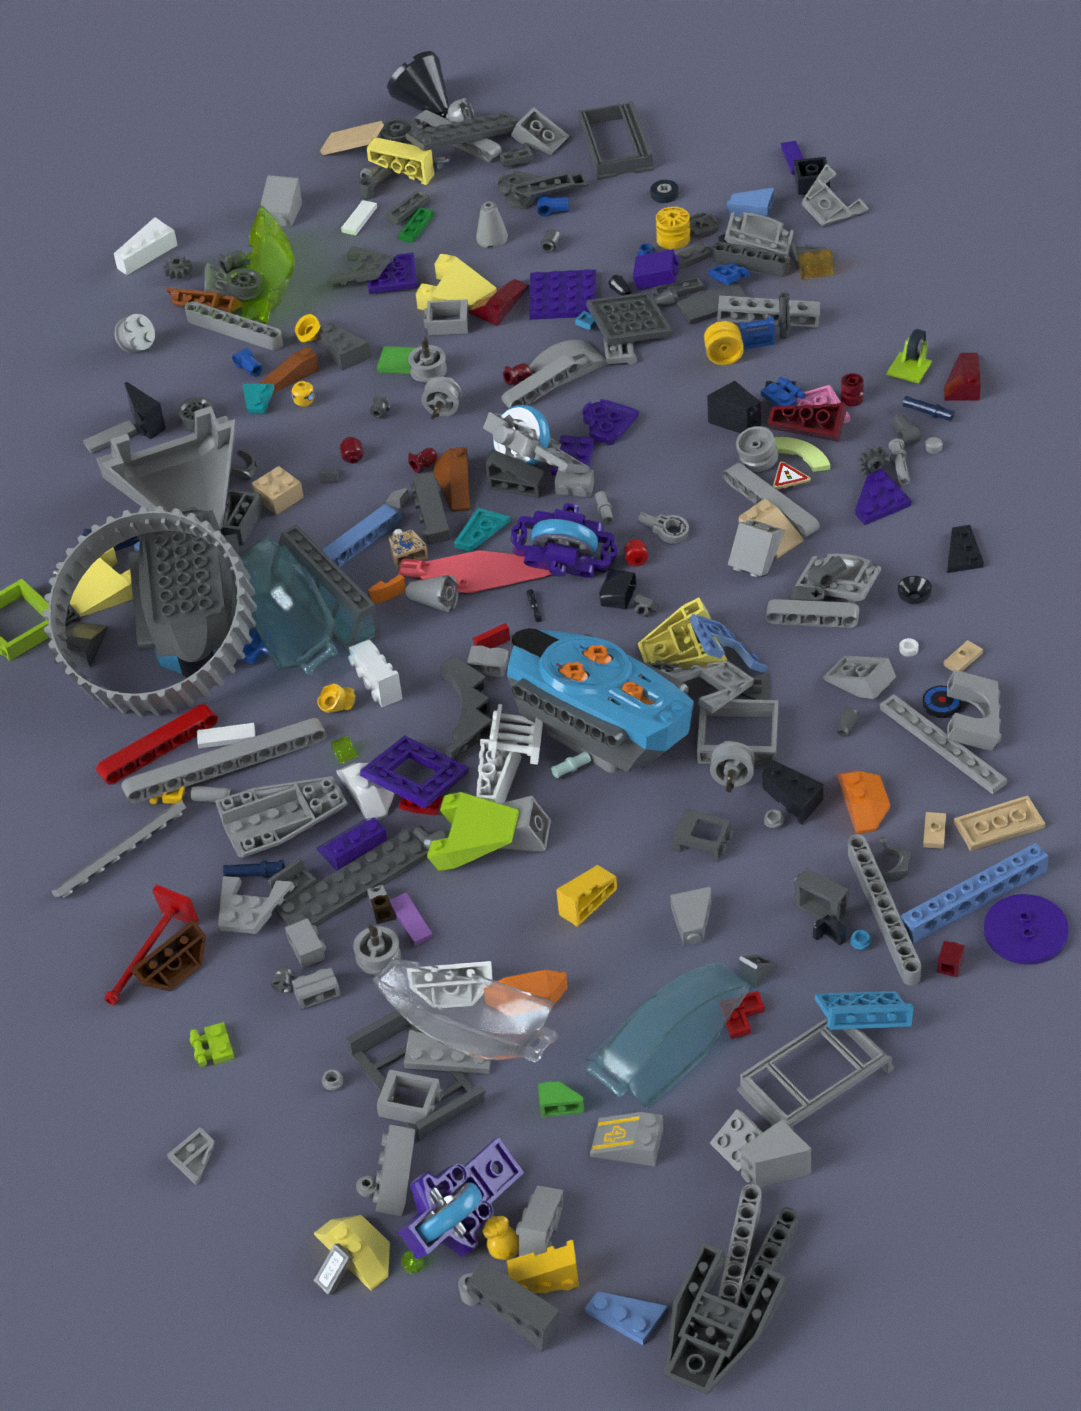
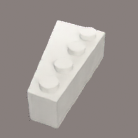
M154 217L114 253L117 269L128 275L177 246L175 231Z
M369 639L349 647V662L351 666L356 667L359 678L364 679V685L367 690H371L374 701H378L381 707H385L402 700L399 673L396 670H392V665L386 662L383 654L380 655L379 650Z

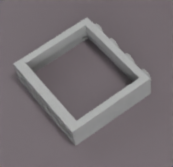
M732 699L712 714L700 706L697 763L711 764L712 752L718 746L705 745L707 716L772 717L771 746L748 747L754 753V765H769L772 760L776 761L778 700Z

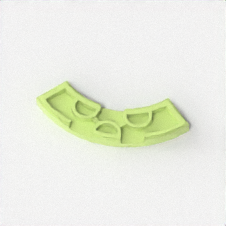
M774 437L778 453L801 456L813 472L830 470L829 460L814 445L796 438Z

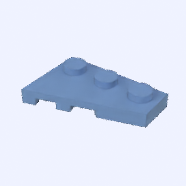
M599 1291L596 1292L585 1307L586 1314L641 1345L645 1344L668 1312V1306Z

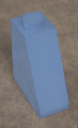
M774 188L732 194L731 199L727 201L726 207L729 210V217L733 212H735L734 216H742L743 212L769 217L774 202Z

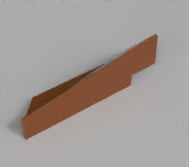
M166 288L173 304L178 307H185L189 302H198L233 313L243 306V303L237 298L223 296L215 292Z

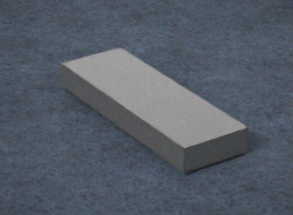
M128 420L86 438L83 442L92 454L111 446L110 439L124 434H128L131 437L138 433L134 425Z

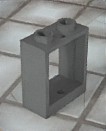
M808 868L796 876L794 880L796 908L818 919H822L828 914L836 921L841 923L848 916V888ZM809 892H811V893H813V894H815V895H817V896H819V897H821V898H823V899L829 901L830 903H828V902H826V901H824V900H822V899H820V898H818V897H816V896L810 894Z

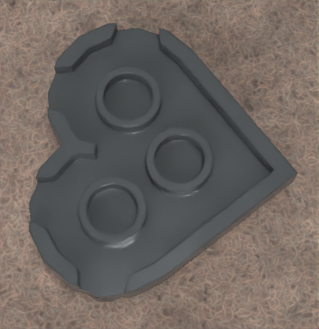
M513 171L514 174L508 175L504 173L500 176L498 184L499 192L505 194L506 205L522 210L528 209L529 205L533 204L538 197L528 198L519 193H512V186L543 177L521 171Z

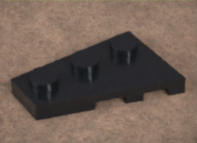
M971 526L952 527L947 573L983 568L984 562Z

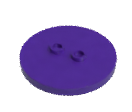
M1018 894L1005 897L989 909L984 920V935L990 948L1000 957L1014 963L1038 964L1046 962L1057 956L1063 950L1068 940L1069 926L1062 910L1053 902L1036 895Z

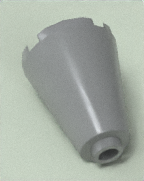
M485 202L480 209L476 240L484 248H488V246L497 248L507 242L508 232L497 205L493 202Z
M452 575L412 581L405 590L409 600L444 612H450V609L455 608L459 595V590L455 589V585H458L457 580Z

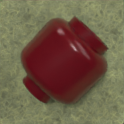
M347 437L340 444L339 448L343 461L355 464L363 458L362 443L357 438Z

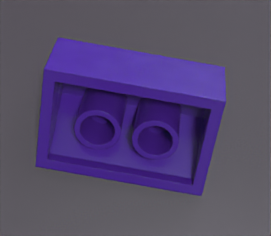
M375 817L366 818L317 847V851L337 871L387 840L386 829Z

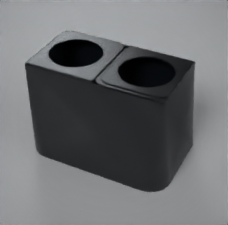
M609 569L599 592L601 606L627 609L637 586L635 572Z

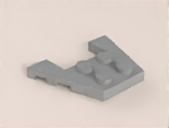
M828 164L824 166L801 203L822 227L867 213L869 210L860 198L847 207L826 184L836 177V173Z
M224 876L222 880L218 927L221 931L257 934L272 916V910L277 905L282 904L284 901L283 897L288 891L292 892L295 887L294 884L289 881L276 880L269 897L237 895L242 884L239 877Z

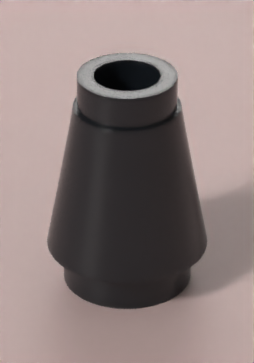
M614 275L610 278L608 283L610 289L621 296L631 294V290L622 276Z

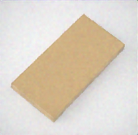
M382 121L333 132L326 140L320 152L322 155L369 145L375 137L377 138L384 124Z
M1028 795L954 818V824L970 851L1045 828V822Z

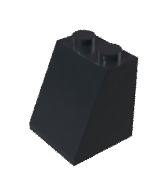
M736 381L707 395L708 422L710 424L740 434L748 428L761 426V402Z

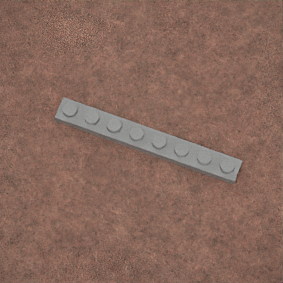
M893 694L880 704L881 711L990 793L994 794L1007 784V778L960 743L947 740V734L896 695Z
M183 801L177 802L51 890L54 897L62 896L65 898L73 892L72 888L77 884L79 887L89 881L88 877L93 873L97 875L105 869L104 865L109 862L113 864L119 860L121 853L124 851L128 853L136 848L135 843L140 840L144 842L152 836V831L155 829L159 831L166 827V822L169 819L175 820L183 814L181 811L186 808Z

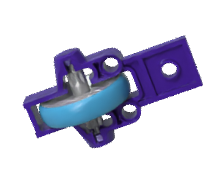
M499 1137L493 1139L464 1166L461 1164L452 1165L440 1171L436 1176L429 1171L425 1172L410 1184L418 1213L399 1229L397 1234L402 1237L414 1254L415 1259L428 1255L440 1243H443L460 1256L466 1255L479 1244L476 1232L493 1216L491 1203L524 1172ZM493 1163L498 1167V1174L492 1170Z

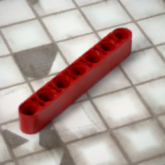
M206 704L198 705L102 760L97 765L96 772L107 784H114L196 737L197 730L210 729L217 723L218 717Z

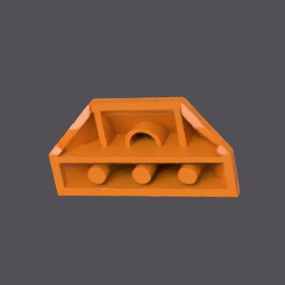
M859 770L836 773L856 834L876 831L890 809V802L880 775Z
M541 970L502 978L491 986L484 987L485 1002L487 1005L508 1016L551 1009L568 989L566 972Z

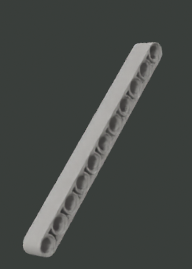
M311 718L127 778L122 782L121 787L128 802L138 803L180 789L181 787H187L318 744L325 740L327 734L319 719Z

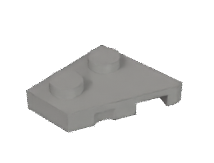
M199 1127L167 1154L168 1159L197 1185L213 1151L215 1141Z

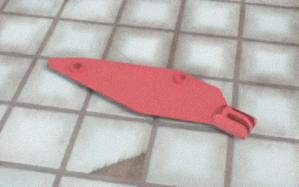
M478 550L431 561L403 558L398 575L422 580L452 575L458 585H455V589L459 590V593L470 594L547 577L551 573L549 572L550 570L525 565V557Z

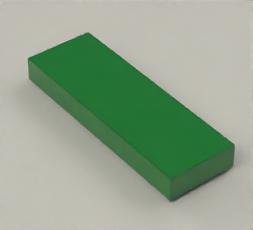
M420 207L399 233V240L413 243L433 218L434 210Z

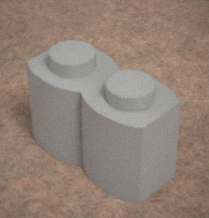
M472 646L467 665L483 675L503 677L505 676L509 661L508 650Z

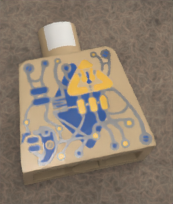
M396 529L392 534L393 536L389 538L390 550L396 570L400 569L403 558L422 561L428 559L426 544L413 530L403 532L401 529Z

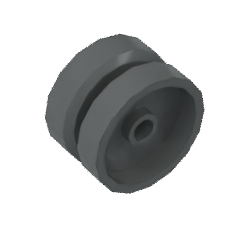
M397 118L383 123L384 126L380 131L381 139L414 145L406 139V133L414 130V125L411 121Z

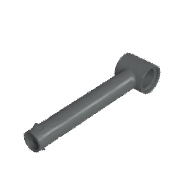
M390 167L387 169L383 168L373 178L361 179L359 181L361 197L364 199L373 198L375 196V188L389 177L394 170Z

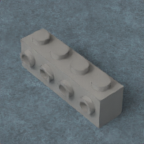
M389 1125L388 1132H383L381 1145L385 1146L384 1151L380 1152L378 1164L382 1165V1169L377 1171L375 1182L379 1184V1189H375L373 1203H376L375 1212L402 1216L406 1201L415 1129Z

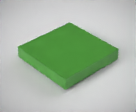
M383 346L377 372L410 374L411 366L408 357L416 348Z

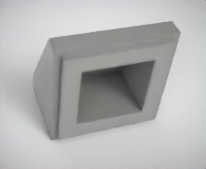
M404 488L393 491L385 501V504L401 509L409 498L408 489Z

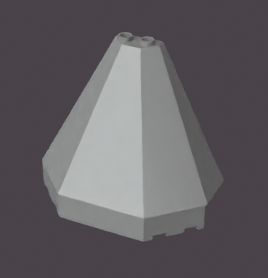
M210 406L194 411L195 433L133 454H131L129 436L124 434L110 439L111 454L96 458L102 472V477L141 507H146L148 511H155L158 506H163L165 511L170 512L175 508L181 510L190 507L203 511L213 510L220 532L223 531L235 437V419L228 421L227 416L216 419Z

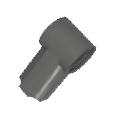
M899 413L891 419V425L898 433V438L903 440L905 445L920 441L921 435L918 427L912 426L905 415Z
M837 556L822 567H812L808 572V579L822 589H825L831 584L832 578L847 569L846 563L840 556Z

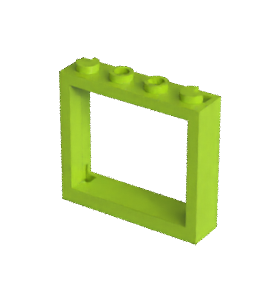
M23 579L0 591V609L20 597H23L42 616L43 611L49 609L48 602ZM45 620L8 643L0 636V655H4L11 661L50 638L44 630L49 625V622Z

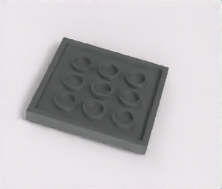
M650 292L587 300L586 306L608 345L672 336V329Z

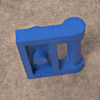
M773 316L767 317L764 320L747 323L744 321L739 322L744 350L775 344ZM768 326V328L746 332V329Z

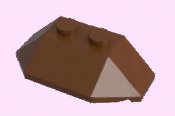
M192 920L131 968L130 971L143 986L171 991L202 966L206 935L196 922Z

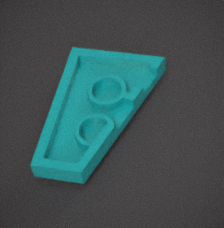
M477 508L455 540V548L469 552L473 551L510 523V516Z

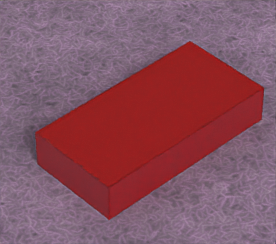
M504 623L474 637V646H484L490 649L510 641L509 627Z

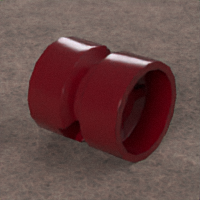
M850 373L844 375L841 379V401L847 406H858L863 402L864 379L861 375Z

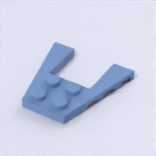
M692 614L689 620L706 654L721 659L725 654L721 647L725 648L727 646L733 648L750 669L765 673L768 666L758 663L759 658L754 653L750 655L745 650L746 646L742 642L736 641V636L722 623ZM713 636L716 637V639L718 640V642H719V644L721 645V647H720V646L718 645V643L713 639Z

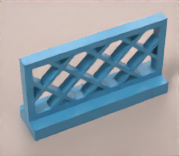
M896 991L815 994V1001L827 1017V1027L830 1030L912 1026L914 1007L911 1003L905 1004Z

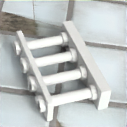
M498 704V711L494 710L489 739L488 751H492L491 758L495 759L496 750L525 753L527 756H531L530 764L538 765L543 721L536 718L534 723L521 715L501 713L502 704ZM500 721L531 724V726L500 723ZM499 730L530 734V736L500 733ZM497 740L517 741V743H525L528 746L500 743Z

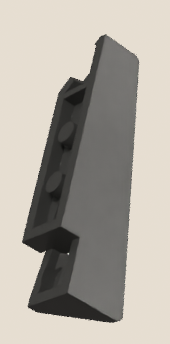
M568 171L514 184L511 192L519 193L528 198H534L575 187H586L589 184L583 171L570 174Z

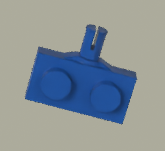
M253 630L250 635L252 642L251 644L244 645L242 652L245 654V657L240 661L254 664L263 653L273 656L275 649L267 647L271 641L270 634Z

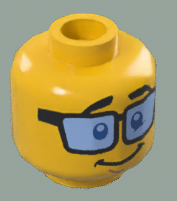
M299 381L293 385L291 392L294 403L301 407L309 406L315 398L312 384Z

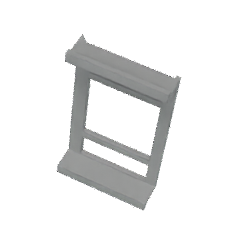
M826 1018L740 1074L741 1086L737 1088V1091L771 1126L783 1120L793 1130L794 1125L878 1069L882 1068L887 1074L895 1070V1067L892 1065V1056H887L861 1029H843L872 1058V1060L863 1065L828 1030V1019ZM819 1034H822L857 1070L809 1101L774 1064ZM768 1069L803 1106L787 1116L752 1078Z

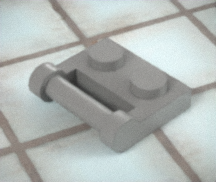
M603 338L606 364L628 363L631 365L637 362L633 349L634 341L608 345L605 338ZM622 344L626 345L627 354L622 353Z

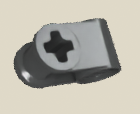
M795 586L792 588L790 600L824 601L825 592L818 587Z

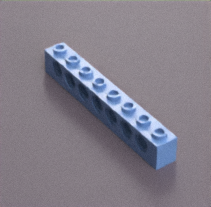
M1034 843L902 914L901 919L912 944L1047 872L1048 855Z

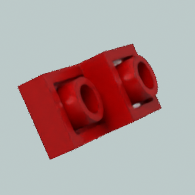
M439 797L427 808L401 798L398 808L418 814L438 815L443 798Z

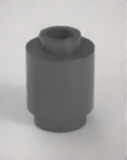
M554 229L546 231L541 241V248L544 252L551 253L556 249L561 240L560 233Z

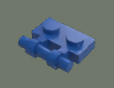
M728 263L726 266L721 264L708 270L710 277L726 285L733 284L741 279V277L748 278L750 276V272L746 268L739 267L736 263Z
M782 376L778 378L780 385L773 382L761 389V396L776 407L796 406L798 397L801 400L806 397V394L800 387L794 386L792 381Z

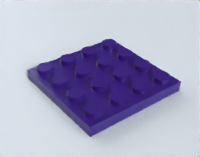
M596 269L530 273V320L575 318L583 311L590 313L586 303L587 300L596 299Z

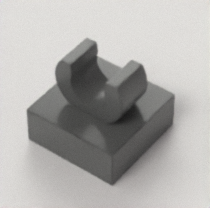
M639 594L634 599L638 604L635 607V612L639 614L642 609H645L643 616L646 618L649 617L650 610L656 612L659 606L653 600Z

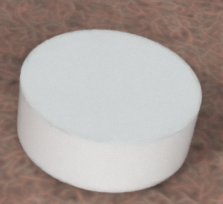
M907 638L900 642L899 651L902 655L911 657L918 653L919 644L916 640Z

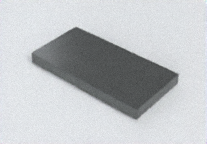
M734 282L730 285L721 286L676 301V307L691 325L718 316L719 295L747 297V295L738 283Z

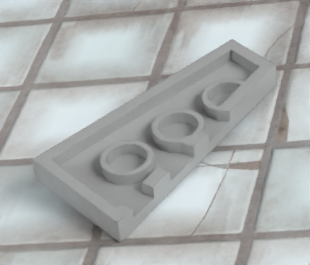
M409 1030L404 1068L489 1074L491 1052Z

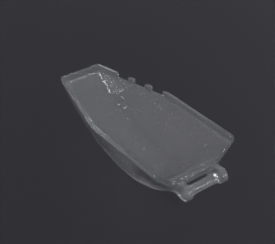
M393 958L373 977L374 985L408 1022L440 1044L471 1057L490 1060L524 1057L531 1062H538L542 1056L541 1053L550 1043H554L558 1038L554 1030L545 1027L553 1007L552 1001L477 974H471L470 978L458 975L457 970H451L450 974L438 971L439 967L432 966L430 970L418 967L419 963ZM537 1038L542 1039L535 1048L531 1047Z

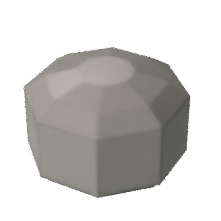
M937 437L928 438L925 441L926 451L931 454L939 453L942 450V440Z

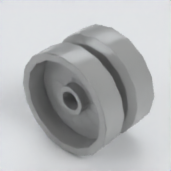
M762 426L751 427L741 432L737 437L736 448L741 463L750 471L762 472L768 470L777 462L779 456L773 433L768 428Z

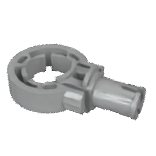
M641 512L639 515L638 523L652 527V532L658 534L664 542L678 544L688 537L689 524L680 516H664L660 514L654 517L644 512ZM681 525V531L676 533L675 536H673L674 533H670L667 530L670 526L680 527Z

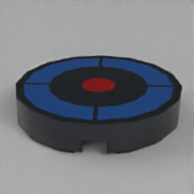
M939 685L931 687L924 693L922 705L929 715L936 718H947L949 715L958 713L961 709V700L948 697L947 686Z

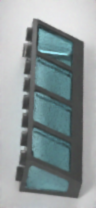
M297 524L281 532L272 572L282 583L286 584L287 588L349 653V647L369 639L372 641L379 637L380 631L376 606L367 595Z

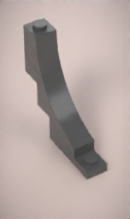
M453 655L440 668L442 679L455 690L462 702L460 719L452 732L453 743L446 748V756L459 761L480 744V739H486L490 736L492 719L486 716L490 712L489 698L482 694L487 690L486 676Z

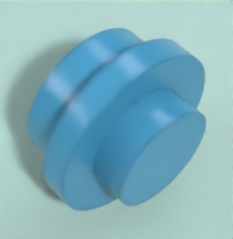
M857 930L852 934L850 943L854 948L864 950L871 945V936L865 930Z

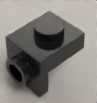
M828 914L815 922L813 926V938L815 940H818L825 934L838 945L846 941L845 926Z

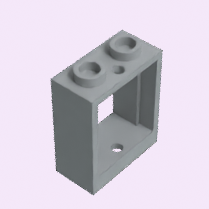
M468 300L428 301V306L424 309L425 318H427L424 319V329L428 330V336L468 334ZM460 315V319L433 321V317Z
M389 1070L377 1101L378 1117L415 1124L417 1121L435 1112L436 1103L441 1101L443 1094L439 1079ZM398 1087L428 1092L424 1107L419 1108L394 1103L393 1100Z

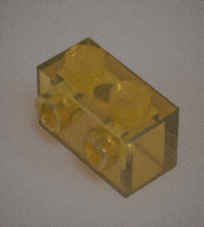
M831 249L798 254V271L801 280L834 275V257Z

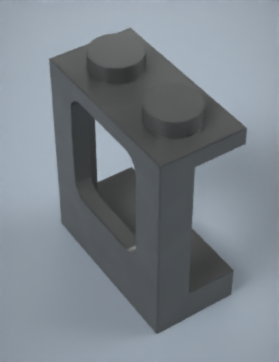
M685 808L672 836V850L680 852L683 846L714 853V861L718 862L721 855H724L726 852L727 841L731 840L734 830L731 828V820ZM702 821L723 827L718 840L713 842L692 836L691 834L697 822Z

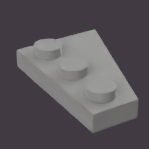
M206 263L205 292H215L223 296H230L226 292V285L228 283L223 267Z

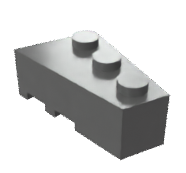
M332 323L320 327L317 333L318 345L342 371L371 358L368 341Z
M492 449L486 461L488 488L490 490L539 498L545 486L544 471Z

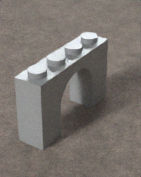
M954 670L947 682V696L975 705L981 711L983 718H973L954 713L947 725V740L992 751L1001 740V733H999L1001 705L999 704L1000 690H998V681Z

